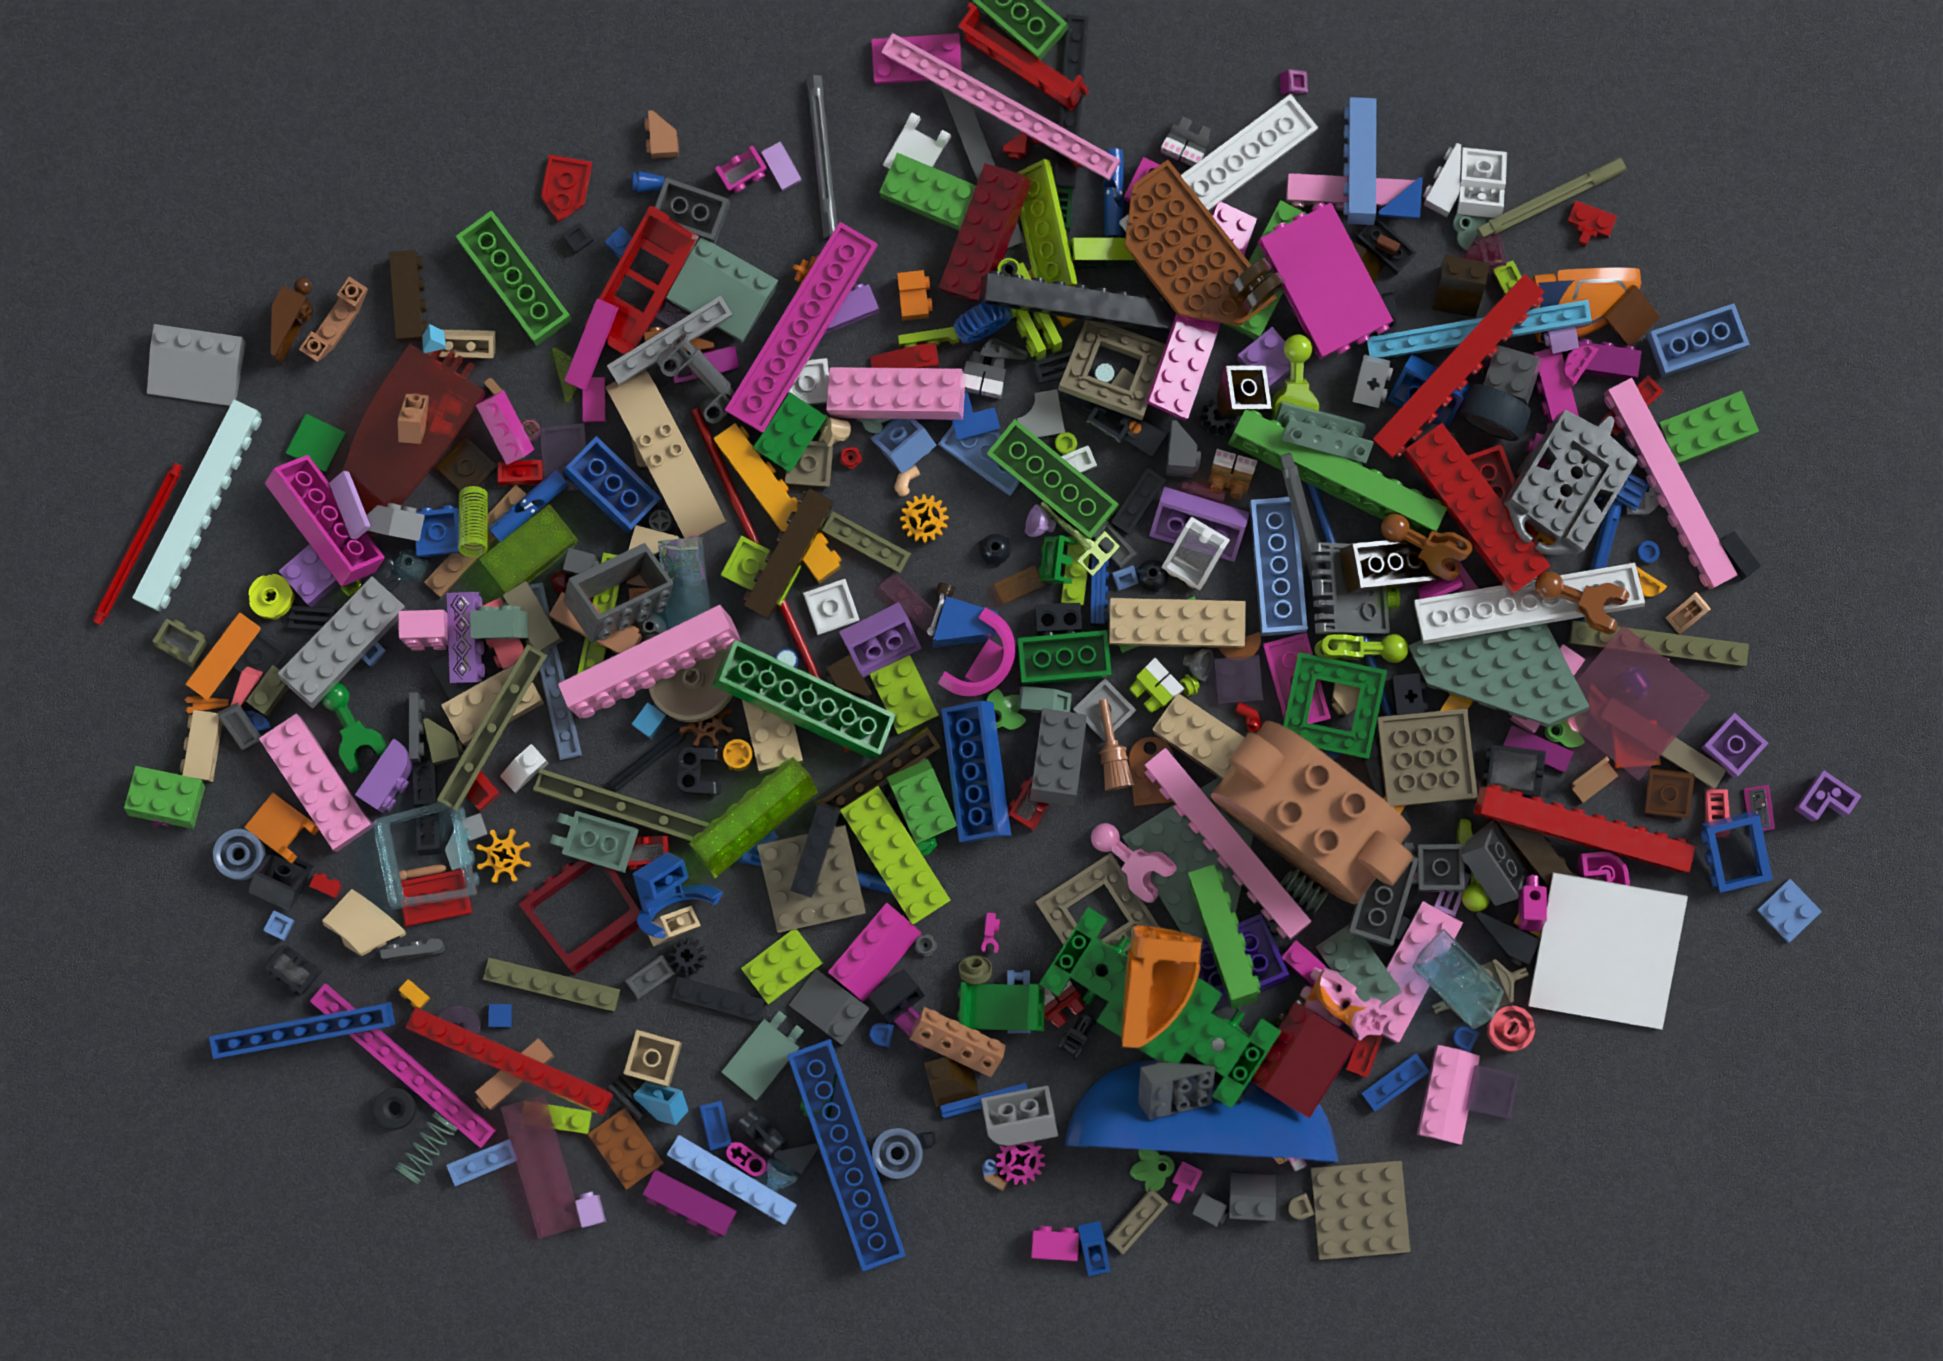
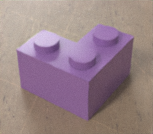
M1823 770L1818 773L1794 810L1811 822L1818 820L1827 806L1845 817L1850 814L1861 798V795Z

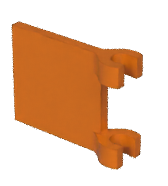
M274 793L269 796L244 827L291 864L296 860L297 856L287 847L302 828H305L314 836L319 831L314 822Z

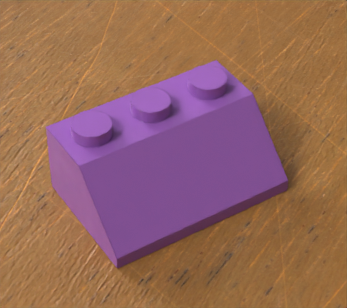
M899 602L839 632L863 678L922 649L911 623Z

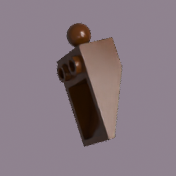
M299 278L295 281V291L282 285L272 304L271 355L281 365L305 321L308 322L313 314V306L303 296L309 294L312 289V284L307 278Z

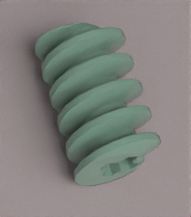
M1300 869L1290 870L1280 882L1281 886H1286L1285 890L1287 893L1293 892L1291 897L1293 900L1300 897L1298 905L1301 906L1307 903L1306 911L1314 908V914L1327 898L1328 891L1320 894V885L1312 888L1313 879L1305 882L1306 874L1298 877Z

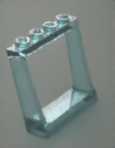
M438 802L378 818L373 822L390 910L477 895L476 886L479 885V878L477 872L473 873L471 864L475 863L473 851H468L467 842H470V834L468 828L464 829L462 820L466 819L463 806L455 811L445 804ZM447 809L451 812L466 888L407 898L402 890L390 825Z

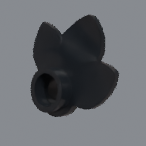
M384 556L385 558L376 572L363 577L361 587L373 577L388 591L395 589L400 583L401 578L392 574L393 558L391 556Z

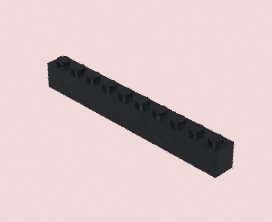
M989 271V273L981 277L979 304L1170 334L1177 314L1165 298L1152 300L1148 295H1137V297L1129 296L1128 292L1117 291L1115 294L1109 293L1108 289L1105 288L1090 290L1085 285H1074V287L1066 286V283L1061 281L1047 283L1042 278H1031V280L1023 279L1024 276L1012 274L1009 277L1003 276L1002 272Z

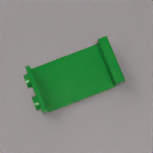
M961 982V987L958 990L960 1010L957 1012V1021L970 1029L1043 1031L1045 987L1039 984L1007 985Z

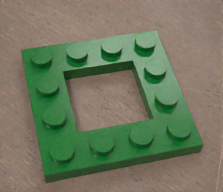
M1299 652L1283 727L1304 738L1316 748L1369 759L1387 670ZM1316 679L1360 688L1351 732L1307 723Z

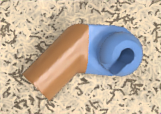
M986 1160L982 1165L985 1181L1004 1191L1008 1181L999 1177L994 1160Z

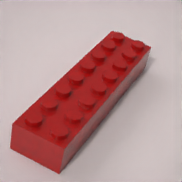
M1443 423L1405 450L1404 455L1438 500L1443 503V506L1447 507V512L1511 596L1551 567L1544 556L1534 549L1535 544L1532 540L1529 544H1526L1517 535L1507 507L1503 505V502Z

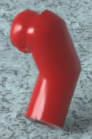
M1239 702L1235 712L1245 717L1248 731L1257 732L1261 728L1258 711Z

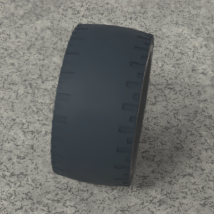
M1474 384L1463 401L1459 415L1464 421L1485 433L1504 440L1517 441L1528 423L1531 410L1526 404L1510 394L1489 386Z

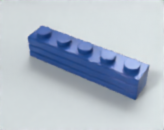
M1092 554V569H1093V568L1098 564L1099 561H1098V559ZM1109 559L1093 576L1091 575L1090 625H1104L1107 622L1108 613H1105V608H1108V600H1105V594H1108L1106 580H1108L1109 572H1106V567H1109Z

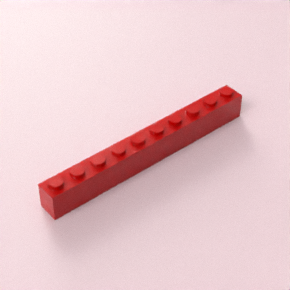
M1524 274L1373 438L1374 444L1391 459L1395 455L1399 458L1407 449L1405 444L1410 439L1415 441L1423 432L1420 428L1425 423L1429 425L1438 416L1435 413L1440 406L1445 408L1453 399L1450 395L1455 390L1460 392L1468 383L1466 378L1471 373L1475 375L1484 366L1481 364L1486 356L1490 359L1498 351L1496 345L1501 340L1506 342L1514 333L1511 329L1516 324L1520 326L1529 317L1526 314L1531 307L1536 309L1543 302L1544 299L1541 296L1545 291Z
M1488 784V787L1479 789L1474 810L1475 815L1605 852H1612V854L1679 873L1690 872L1695 846L1688 844L1686 839L1676 837L1675 840L1667 838L1668 834L1661 832L1651 834L1647 832V828L1640 826L1630 828L1623 821H1605L1606 817L1593 814L1591 817L1585 815L1584 810L1572 808L1570 811L1564 809L1563 804L1551 802V805L1543 803L1544 799L1530 796V799L1522 797L1523 793L1509 790V793L1501 791L1502 787Z

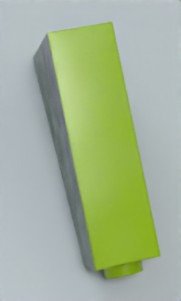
M1073 238L1068 242L1074 270L1139 266L1124 247L1125 238Z

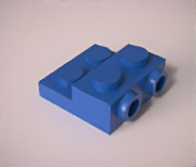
M452 505L442 506L440 510H432V508L419 509V512L416 513L425 516L420 540L416 541L417 557L460 553L458 549L459 509Z

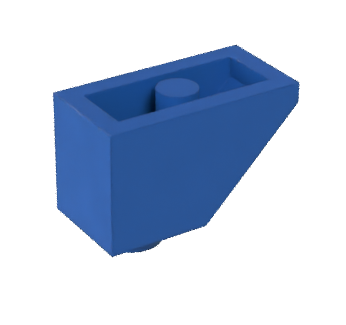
M1100 1221L1079 1225V1236L1088 1277L1111 1272Z

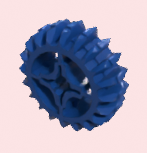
M978 304L972 307V309L965 311L963 315H960L953 326L956 335L962 343L969 344L987 338L996 331L1001 330L1002 327L1010 322L1013 315L1010 308Z

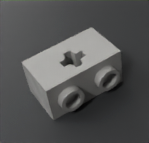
M1368 355L1363 356L1353 402L1379 408L1380 402H1385L1387 389H1384L1385 381H1390L1393 368L1389 367V360ZM1372 378H1377L1374 386L1370 385Z

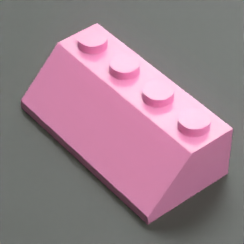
M1441 1045L1435 1046L1417 1135L1462 1145L1480 1059L1479 1055Z

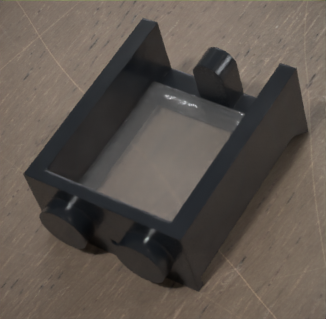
M1492 744V749L1487 748L1485 761L1490 762L1489 771L1484 770L1482 784H1487L1488 787V784L1501 783L1510 790L1518 791L1525 795L1541 796L1546 750Z

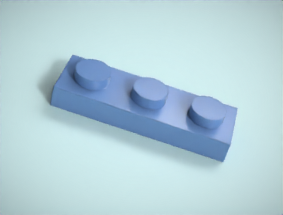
M508 1139L449 1163L446 1166L454 1185L457 1186L518 1161L519 1158L511 1139Z

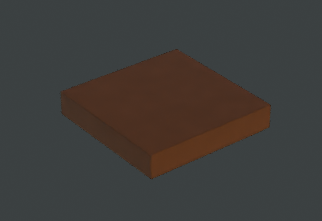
M1632 285L1608 309L1603 318L1625 345L1633 346L1660 318V315L1638 287Z
M1649 768L1644 813L1689 819L1695 773Z

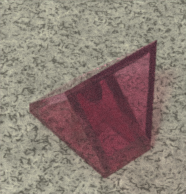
M1501 233L1492 234L1482 240L1477 234L1464 258L1490 263L1489 267L1506 266L1507 262Z

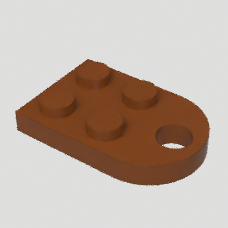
M1143 738L1136 742L1130 751L1129 768L1135 784L1132 786L1134 807L1174 802L1171 798L1167 800L1159 791L1161 786L1158 782L1152 783L1144 773L1147 771L1145 764L1164 748L1174 757L1171 747L1160 738ZM1148 742L1154 743L1157 748L1156 752L1152 755L1146 754L1144 751V745Z

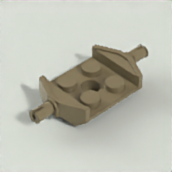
M1495 959L1447 979L1446 999L1432 1005L1433 1009L1440 1007L1433 1011L1437 1014L1447 1008L1448 1010L1451 1009L1465 1022L1513 1002L1514 982L1528 976V972L1520 974L1526 971L1525 967L1509 972ZM1479 984L1485 988L1483 997H1476L1474 995L1473 988L1475 985Z

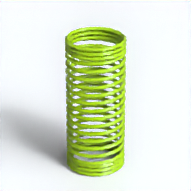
M469 486L459 492L458 549L461 554L469 557L481 556L488 550V494L485 489L477 486ZM473 492L481 493V494L484 495V496H482V495H480V494H469V495H466V496L462 497L463 495H465V494H467V493H473ZM468 496H480V497H482L483 499L477 498V497H471V498H467V499H464V498H465V497H468ZM469 499H478V501H470ZM464 544H467V545H481V544H482V546H479V547H470V546H466V545H464ZM462 546H464V547H466V548H470V549H478V548H482V547H484V548H483V549H480V550H468V549L463 548Z

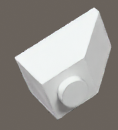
M531 744L511 762L500 777L516 793L538 774L540 769H543L549 763Z

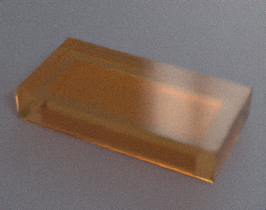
M1034 565L995 583L994 586L1004 605L1043 587L1044 584L1042 581H1039L1040 576Z

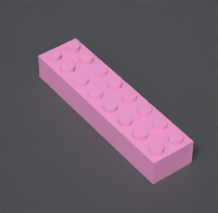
M718 605L558 685L568 708L580 719L588 718L601 708L613 706L617 700L630 698L636 691L654 686L655 682L660 679L671 678L677 671L693 667L697 661L703 658H712L716 655V652L726 649L727 645L732 641H740L741 639L729 614L721 605Z

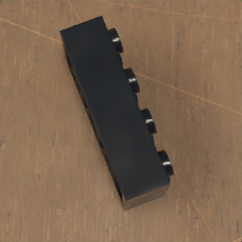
M1375 216L1374 225H1367L1356 237L1362 245L1396 275L1403 270L1417 253L1377 216ZM1380 234L1400 243L1394 256L1376 248L1375 245Z

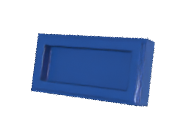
M722 1101L699 1106L710 1151L731 1145L732 1141Z

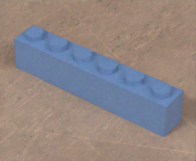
M1350 97L1349 105L1344 106V119H1348V125H1344V138H1348V144H1344V157H1348L1347 163H1344L1343 176L1347 177V182H1344L1343 196H1347V202H1344L1343 215H1347V224L1374 225L1376 216V98Z

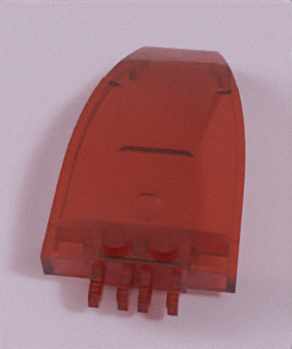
M409 344L370 403L355 434L343 471H347L351 475L366 516L378 505L387 507L388 503L403 505L446 451L470 414L477 408L476 405L486 395L483 389L467 379L474 368L473 363L467 364L461 375L456 373V370L463 361V357L459 355L450 368L448 367L455 357L454 351L451 350L441 363L437 359L444 349L434 351L430 356ZM406 394L429 396L426 428L421 444L399 442L398 418ZM368 530L366 531V533L370 536H373L377 533Z

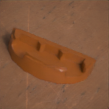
M1260 632L1245 636V646L1243 648L1218 649L1229 660L1235 662L1246 661L1253 657L1259 649L1261 642Z

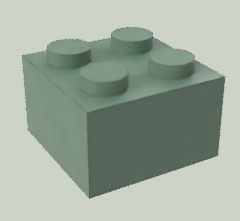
M478 606V611H470L471 638H528V611H521L520 606Z

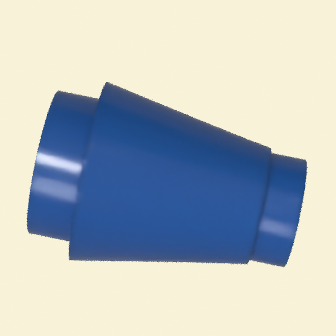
M642 171L632 173V190H636L637 193L662 190L664 176Z

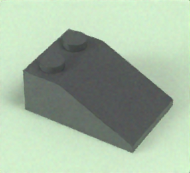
M817 969L789 1004L790 1007L842 1046L870 1011V1008Z

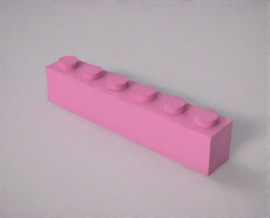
M1289 173L1287 177L1286 203L1295 208H1304V206L1315 207L1321 203L1325 205L1332 203L1335 210L1343 211L1344 202H1347V196H1343L1344 182H1347V177ZM1376 178V210L1380 211L1416 180Z

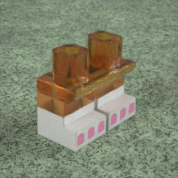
M1217 449L1208 481L1210 483V491L1219 494L1222 492L1223 487L1232 489L1230 496L1241 500L1244 493L1248 491L1257 460L1238 455L1233 474H1231L1236 454Z

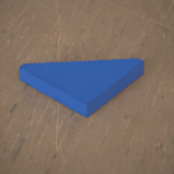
M1419 177L1378 212V216L1419 219L1423 178Z

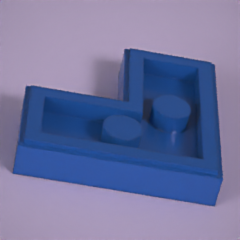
M965 392L963 420H952L957 441L1000 430L995 407L973 413L968 392Z

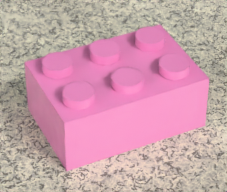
M399 611V638L413 651L425 650V647H433L434 650H446L447 646H449L446 611Z

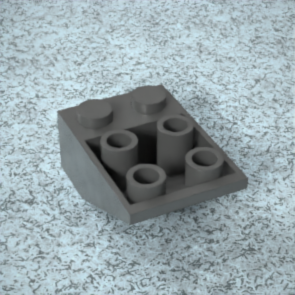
M1158 1063L1141 1067L1138 1104L1149 1120L1212 1105L1215 1068L1213 1066Z

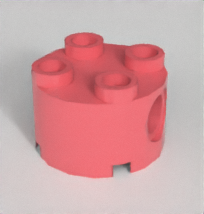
M1506 1006L1495 1011L1487 1024V1037L1497 1049L1504 1052H1515L1525 1048L1532 1041L1535 1033V1026L1531 1015L1525 1009L1518 1006Z

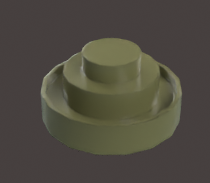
M970 956L963 959L959 964V976L966 983L981 984L990 979L992 975V964L985 957Z

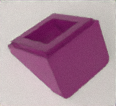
M1286 70L1280 73L1281 94L1308 93L1307 71Z

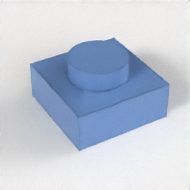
M273 910L263 931L285 941L295 920Z

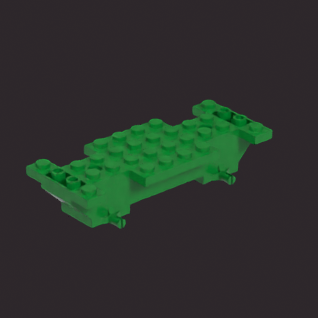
M1088 907L1041 980L1040 985L1055 995L1060 996L1069 980L1073 978L1088 988L1082 1001L1090 1005L1097 994L1109 1002L1097 1022L1121 1037L1128 956L1124 950L1131 940L1129 938L1126 939V936L1122 935L1118 944L1114 946L1097 938L1108 919ZM1102 963L1106 964L1109 969L1105 977H1101L1097 973V968ZM1197 978L1186 1005L1173 1022L1154 1039L1138 1048L1160 1063L1179 1064L1187 1052L1207 1066H1213L1216 1072L1224 1076L1213 1097L1232 1109L1281 1033V1030L1261 1019L1250 1036L1238 1025L1245 1015L1243 1011L1241 1012V1010L1237 1009L1231 1020L1224 1019L1215 1012H1212L1223 993L1202 979ZM1215 1038L1223 1040L1224 1048L1222 1051L1213 1049L1212 1042Z

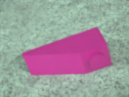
M1297 941L1282 956L1283 962L1312 987L1316 982L1311 979L1313 969L1315 967L1328 969ZM1341 985L1337 986V991L1339 992L1342 991Z

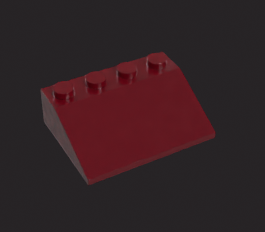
M1295 1001L1279 1027L1281 1033L1250 1081L1310 1119L1358 1041Z

